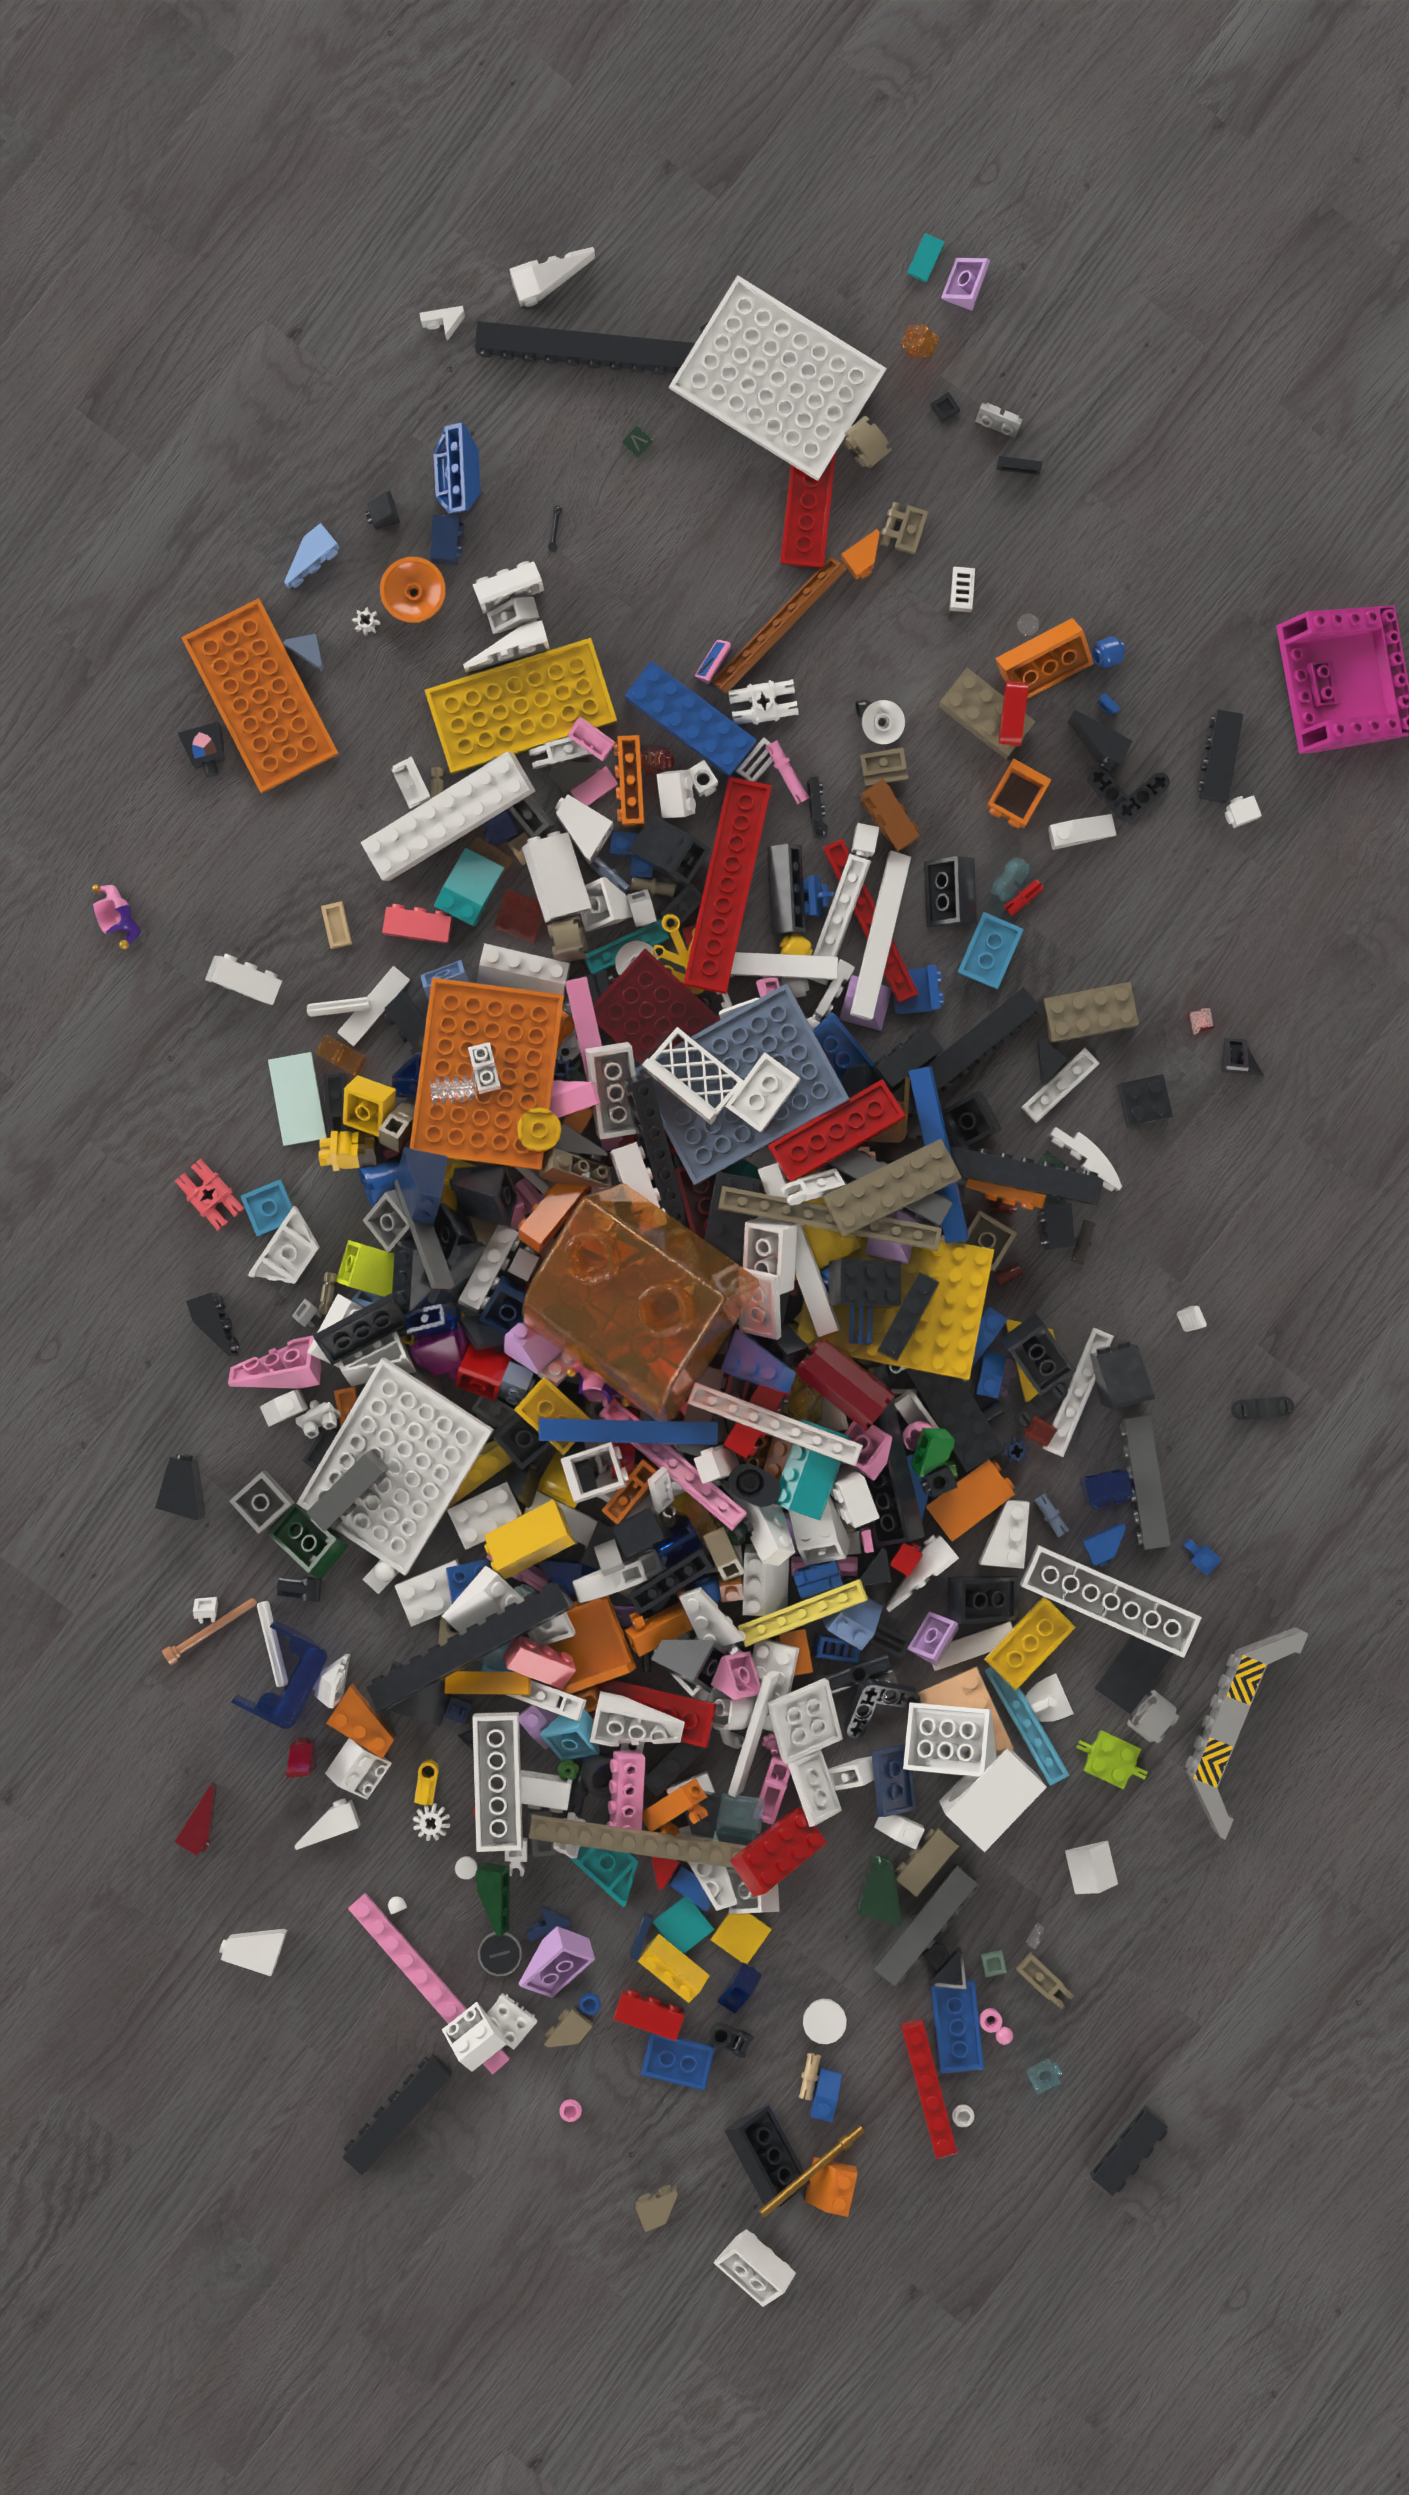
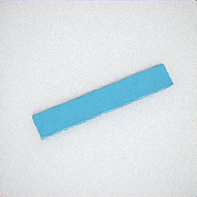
M992 1667L987 1668L985 1672L1049 1785L1051 1786L1068 1777L1069 1773L1021 1688L1019 1687L1017 1690H1014Z

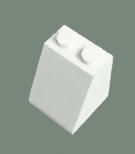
M567 794L566 798H561L555 807L557 809V818L586 862L591 864L613 831V822Z

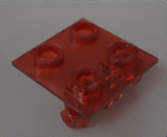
M506 889L493 928L534 944L544 917L539 901Z

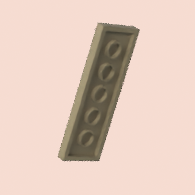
M939 1139L824 1195L822 1199L842 1237L961 1180L962 1177L942 1139Z

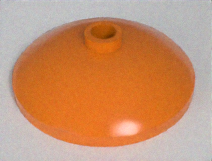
M406 557L397 560L387 568L381 579L380 596L383 605L393 617L403 622L419 623L428 620L439 611L445 599L446 587L441 572L433 563L420 557ZM413 590L418 591V595L415 597L410 595Z

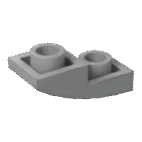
M615 1539L594 1547L604 1577L625 1569Z

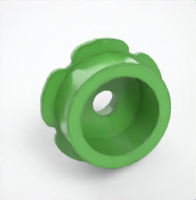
M570 1759L561 1762L557 1769L559 1777L562 1780H568V1778L576 1779L577 1773H579V1766Z

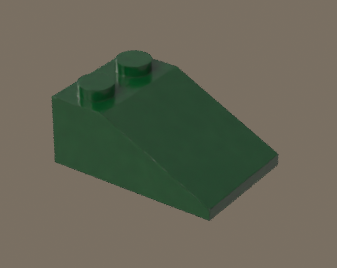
M295 1500V1504L286 1511L268 1535L304 1570L322 1579L349 1545L332 1529L329 1528L323 1531L306 1513L307 1510L296 1504L298 1501Z

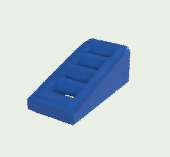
M816 1634L812 1655L817 1658L858 1663L860 1649L852 1646L851 1657H847L850 1643L840 1637ZM835 1642L833 1654H830L831 1644ZM841 1643H842V1644H844V1645H843V1650H842V1655H839L840 1646H841Z

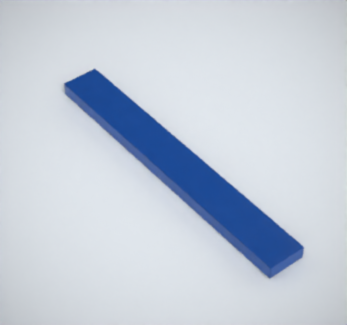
M932 1066L910 1070L909 1075L924 1144L927 1146L942 1139L951 1156ZM955 1182L935 1192L937 1195L942 1194L953 1203L942 1222L946 1244L969 1239L958 1185Z
M539 1418V1441L717 1445L718 1422Z

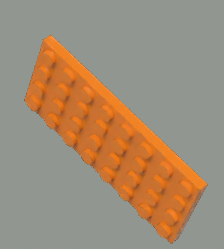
M259 598L181 637L261 794L339 754Z

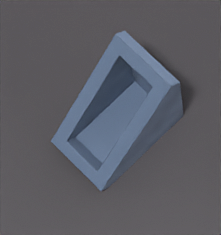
M317 634L290 638L284 641L283 644L287 649L321 672L324 670Z

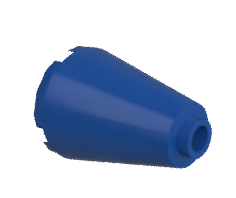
M401 1160L377 1163L375 1167L358 1168L361 1184H364L366 1189L364 1192L372 1207L375 1206L385 1192L396 1189L394 1182L397 1179Z

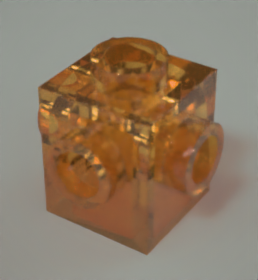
M919 324V326L909 325L900 345L913 358H918V356L931 358L940 338L923 324Z

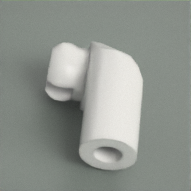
M719 1730L725 1745L735 1749L742 1747L745 1739L743 1736L733 1733L731 1730Z

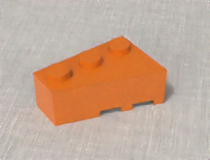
M968 1179L966 1187L985 1194V1199L997 1201V1198L1003 1199L1002 1203L1015 1206L1017 1202L1021 1203L1020 1207L1033 1210L1034 1207L1043 1208L1046 1195Z
M353 1683L349 1686L326 1723L380 1758L385 1756L397 1737L370 1706V1703L360 1694Z

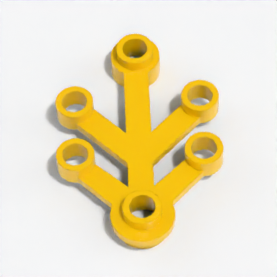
M667 914L662 919V927L670 932L678 954L665 950L661 945H655L652 948V954L656 958H664L684 966L686 970L692 941L687 951L678 930L680 920L673 914ZM668 919L674 920L673 926H667L666 922ZM695 928L692 931V937H694ZM662 948V954L657 956L655 950ZM664 965L666 968L671 969V973L682 983L684 982L685 974L674 971L670 965ZM686 986L693 994H700L704 991L703 989Z

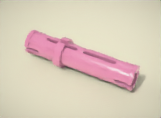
M778 740L767 745L765 748L775 763L773 766L775 769L778 768L796 803L799 804L808 799L809 796L789 763L790 758L786 757Z

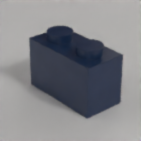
M433 515L430 560L432 563L458 565V558H462L463 545H459L460 537L464 536V523H461L459 516Z

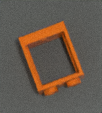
M1013 758L986 808L990 809L988 812L997 818L1001 816L1008 820L1007 823L1014 828L1019 829L1022 827L1024 829L1051 779ZM1011 773L1040 788L1023 819L995 804Z

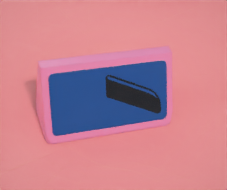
M717 640L695 674V677L707 685L710 684L730 652L731 643Z

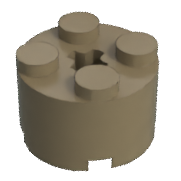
M864 416L844 433L846 436L842 443L848 450L852 449L856 454L854 458L861 467L872 468L890 453L892 449L891 447H886L889 442L875 423L870 426L867 423L869 418Z
M579 915L554 920L552 924L548 925L549 936L554 939L555 946H552L554 959L560 962L568 963L588 958V955L584 953V951H588L583 926L579 927L577 923L581 921Z

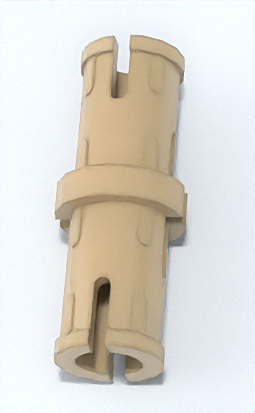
M815 2053L807 2054L805 2071L801 2075L803 2081L799 2098L804 2099L805 2097V2100H813L815 2082L819 2078L817 2072L821 2055H815Z

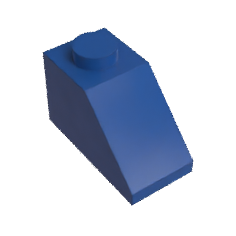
M988 1351L983 1353L974 1393L998 1399L1006 1355Z
M1119 1523L1081 1540L1092 1565L1103 1567L1111 1563L1110 1559L1115 1557L1126 1529L1123 1523Z
M820 2068L810 2108V2116L832 2122L838 2101L842 2073Z

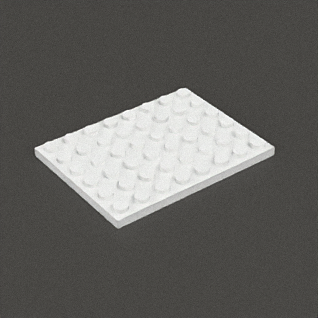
M737 275L671 382L669 389L818 481L846 435L844 433L852 427L887 368Z
M383 1357L296 1504L308 1511L366 1452L372 1449L390 1468L385 1473L387 1477L378 1486L374 1484L370 1488L372 1492L364 1500L360 1498L355 1503L357 1507L349 1515L345 1513L341 1517L343 1521L335 1530L403 1575H407L494 1429Z

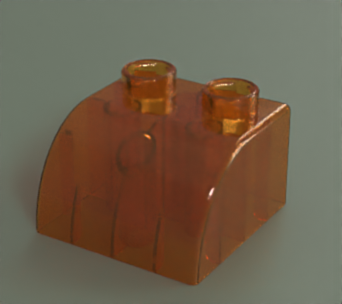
M621 1183L581 1198L527 1290L522 1307V1318L528 1327L658 1422H667L674 1419L691 1394L695 1382L698 1383L757 1290L759 1281L755 1276L627 1184Z

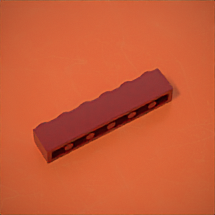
M918 2019L903 2023L901 2027L935 2157L938 2159L957 2154L923 2020Z

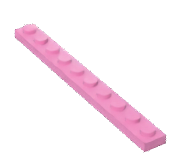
M366 1893L348 1908L448 2024L467 2010ZM500 2049L483 2064L493 2075L510 2058Z

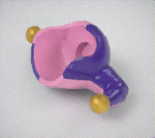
M93 885L92 891L95 894L99 892L107 894L106 898L93 904L94 914L101 930L105 934L118 930L128 933L126 939L119 943L121 949H127L129 944L141 933L139 926L131 918L130 905L121 898L118 889L114 885Z
M583 1361L575 1363L572 1368H568L566 1373L569 1377H574L575 1374L578 1375L580 1379L578 1393L582 1394L587 1401L603 1402V1406L607 1408L612 1397H619L622 1400L623 1406L627 1407L631 1404L630 1398L627 1397L626 1388L623 1385L611 1382L604 1374L594 1373Z

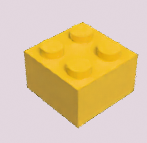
M357 1075L344 1088L343 1124L379 1137V1128L395 1109L396 1089Z

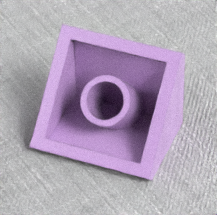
M956 258L941 299L972 311L986 276L990 260L988 258Z
M928 1612L907 1649L937 1666L959 1629L958 1623Z

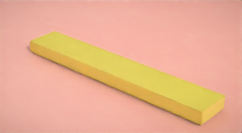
M859 1579L739 1625L738 1628L739 1631L741 1630L746 1635L743 1642L745 1647L868 1601V1597L862 1581Z

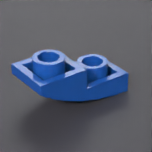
M680 1866L668 1885L683 1897L691 1900L703 1911H708L712 1902L698 1878Z

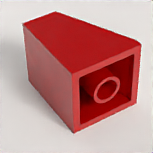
M470 1343L458 1369L455 1387L496 1402L503 1376L509 1362H512L513 1358L505 1354L504 1351L496 1353L493 1347L476 1351L472 1343Z

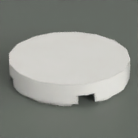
M820 1999L812 2002L803 2014L805 2033L811 2040L819 2044L836 2042L842 2037L846 2029L847 2019L845 2012L839 2004L831 1999Z

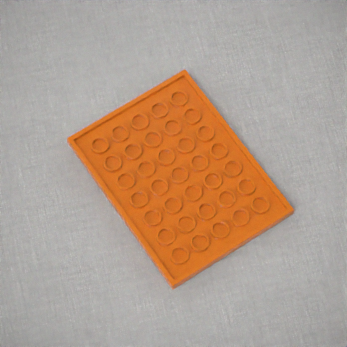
M432 977L410 1149L447 1156L449 1159L542 1170L544 1152L530 1151L523 1146L518 1138L517 1127L520 1118L530 1109H550L564 1000L563 994ZM490 1042L501 1089L479 1094L468 1047Z

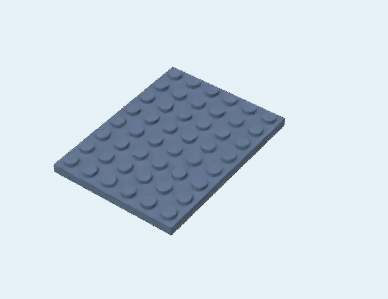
M787 983L690 1037L743 1081L764 1052L801 1079L762 1133L727 1107L720 1111L716 1116V1120L710 1125L651 1077L664 1129L695 1186L716 1175L717 1172H721L765 1148L819 1115L850 1100ZM685 1041L672 1048H685ZM689 1051V1063L702 1062V1054L699 1051ZM686 1052L673 1053L674 1064L687 1063ZM670 1053L661 1054L656 1061L661 1065H670ZM715 1064L705 1065L706 1076L719 1075V1068ZM642 1065L635 1068L636 1075L643 1073L650 1076L644 1071ZM703 1065L691 1066L690 1077H703ZM687 1067L674 1068L675 1077L678 1079L688 1078ZM732 1078L722 1079L723 1090L733 1089L737 1082ZM719 1079L706 1080L707 1092L720 1090ZM704 1081L691 1082V1090L695 1093L705 1092ZM721 1094L708 1095V1103L716 1108L721 1103Z

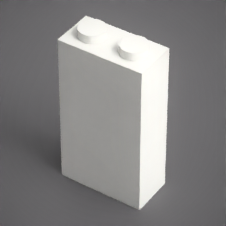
M560 831L548 834V837L540 839V836L528 839V843L522 847L545 923L585 913L592 908L568 832L561 834Z

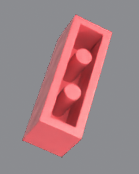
M392 904V907H386L382 933L388 936L449 945L453 918L444 911H435V914L426 913L427 909L414 907L412 911L406 910L404 905Z
M519 1637L512 1641L503 1654L508 1669L559 1689L565 1687L576 1671L573 1659L568 1653H560L548 1645L542 1646L527 1637Z

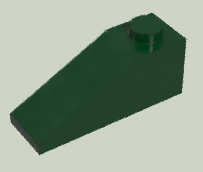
M485 1863L475 1873L477 1892L496 1936L501 1937L509 1930L510 1866Z

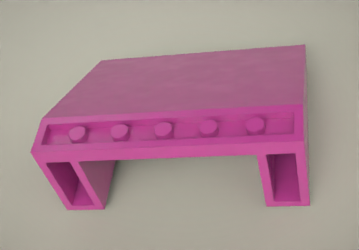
M1395 605L1308 611L1276 625L1299 754L1321 752L1409 736V682Z

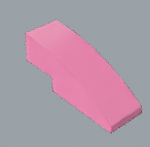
M780 1752L778 1755H772L753 1815V1819L772 1825L775 1822L791 1773L788 1764L782 1762Z

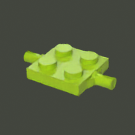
M1100 1730L1097 1739L1091 1745L1081 1740L1078 1741L1085 1748L1078 1744L1076 1748L1088 1753L1083 1771L1121 1789L1125 1788L1132 1774L1143 1780L1146 1778V1776L1138 1772L1147 1775L1148 1771L1136 1766L1137 1758L1141 1751L1140 1748Z

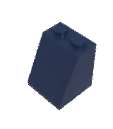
M404 1147L396 1178L411 1220L434 1224L442 1195L447 1156Z

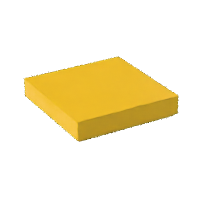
M728 1913L710 1939L747 1965L772 1928L751 1913Z

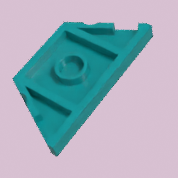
M584 1846L579 1847L577 1858L570 1859L624 1908L627 1903L638 1859L631 1853Z

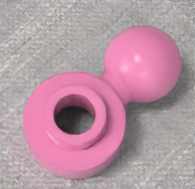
M988 2008L981 2013L979 2020L982 2028L990 2033L996 2032V2040L1000 2044L1007 2045L1013 2040V2032L1008 2027H1002V2017L996 2009ZM989 2016L994 2017V2020L992 2022L987 2021V2018Z

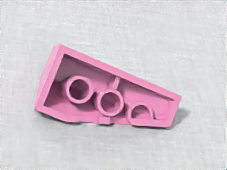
M553 1081L549 1110L558 1119L600 1104L594 1082Z
M308 1336L293 1339L287 1342L288 1346L279 1350L273 1348L269 1350V1354L259 1359L253 1357L231 1367L228 1385L232 1387L294 1389L319 1385L322 1370L320 1359L307 1353L314 1337Z

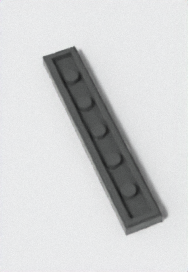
M396 1179L394 1185L431 1288L451 1289L454 1286V1282L433 1224L411 1220Z

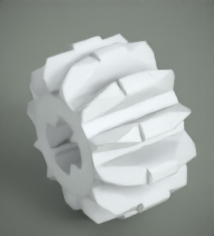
M437 1803L433 1804L431 1810L429 1805H424L425 1811L419 1808L416 1811L419 1816L413 1817V1821L419 1823L413 1827L414 1830L421 1829L418 1834L419 1837H422L424 1833L427 1834L426 1841H430L431 1835H433L436 1841L439 1840L438 1833L445 1836L447 1832L444 1828L450 1827V1823L445 1822V1820L449 1819L450 1815H442L445 1810L444 1807L437 1811ZM433 1817L434 1819H436V1826L432 1824V1826L430 1827L427 1824L429 1821L427 1818H430L431 1820V1818Z

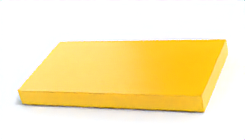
M1043 1596L984 1660L1014 1690H1017L1076 1627Z

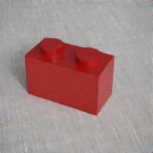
M913 1541L899 1543L888 1563L909 1577L923 1556L919 1551L921 1547Z

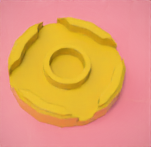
M534 1108L527 1111L520 1118L517 1127L518 1138L523 1146L534 1152H544L553 1148L560 1140L562 1131L557 1116L544 1108Z

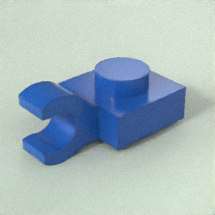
M1187 1539L1183 1544L1193 1554L1190 1561L1206 1576L1221 1561L1205 1544L1199 1548L1190 1539Z

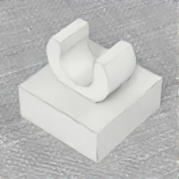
M217 1597L195 1599L193 1608L194 1619H198L200 1623H203L204 1618H211V1622H215L218 1608Z

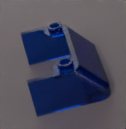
M275 1620L271 1623L270 1628L291 1638L289 1649L294 1655L300 1657L281 1696L272 1692L265 1693L257 1704L237 1694L231 1703L280 1728L288 1729L296 1723L327 1663L328 1655L325 1649L305 1634Z

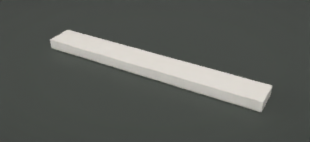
M895 851L888 853L850 1012L852 1016L869 1021L874 1016L911 860L910 856Z
M778 1163L758 1170L767 1195L788 1198L791 1195H784L781 1191L783 1185L787 1184V1180ZM795 1224L797 1225L795 1274L817 1335L820 1337L840 1330V1326L833 1307L829 1306V1296L803 1225Z
M696 1382L687 1402L693 1406L852 1466L856 1465L863 1447L861 1444Z

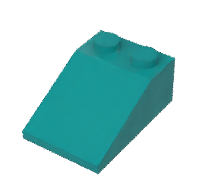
M465 848L445 882L434 906L472 926H476L505 867Z

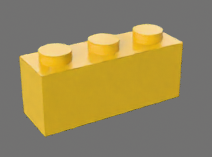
M660 1934L647 1945L638 1959L640 1964L688 2003L701 1991L710 1976Z

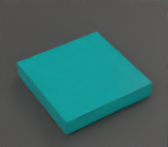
M682 1897L653 1920L654 1925L665 1939L683 1954L714 1930V1927L697 1905L686 1897Z

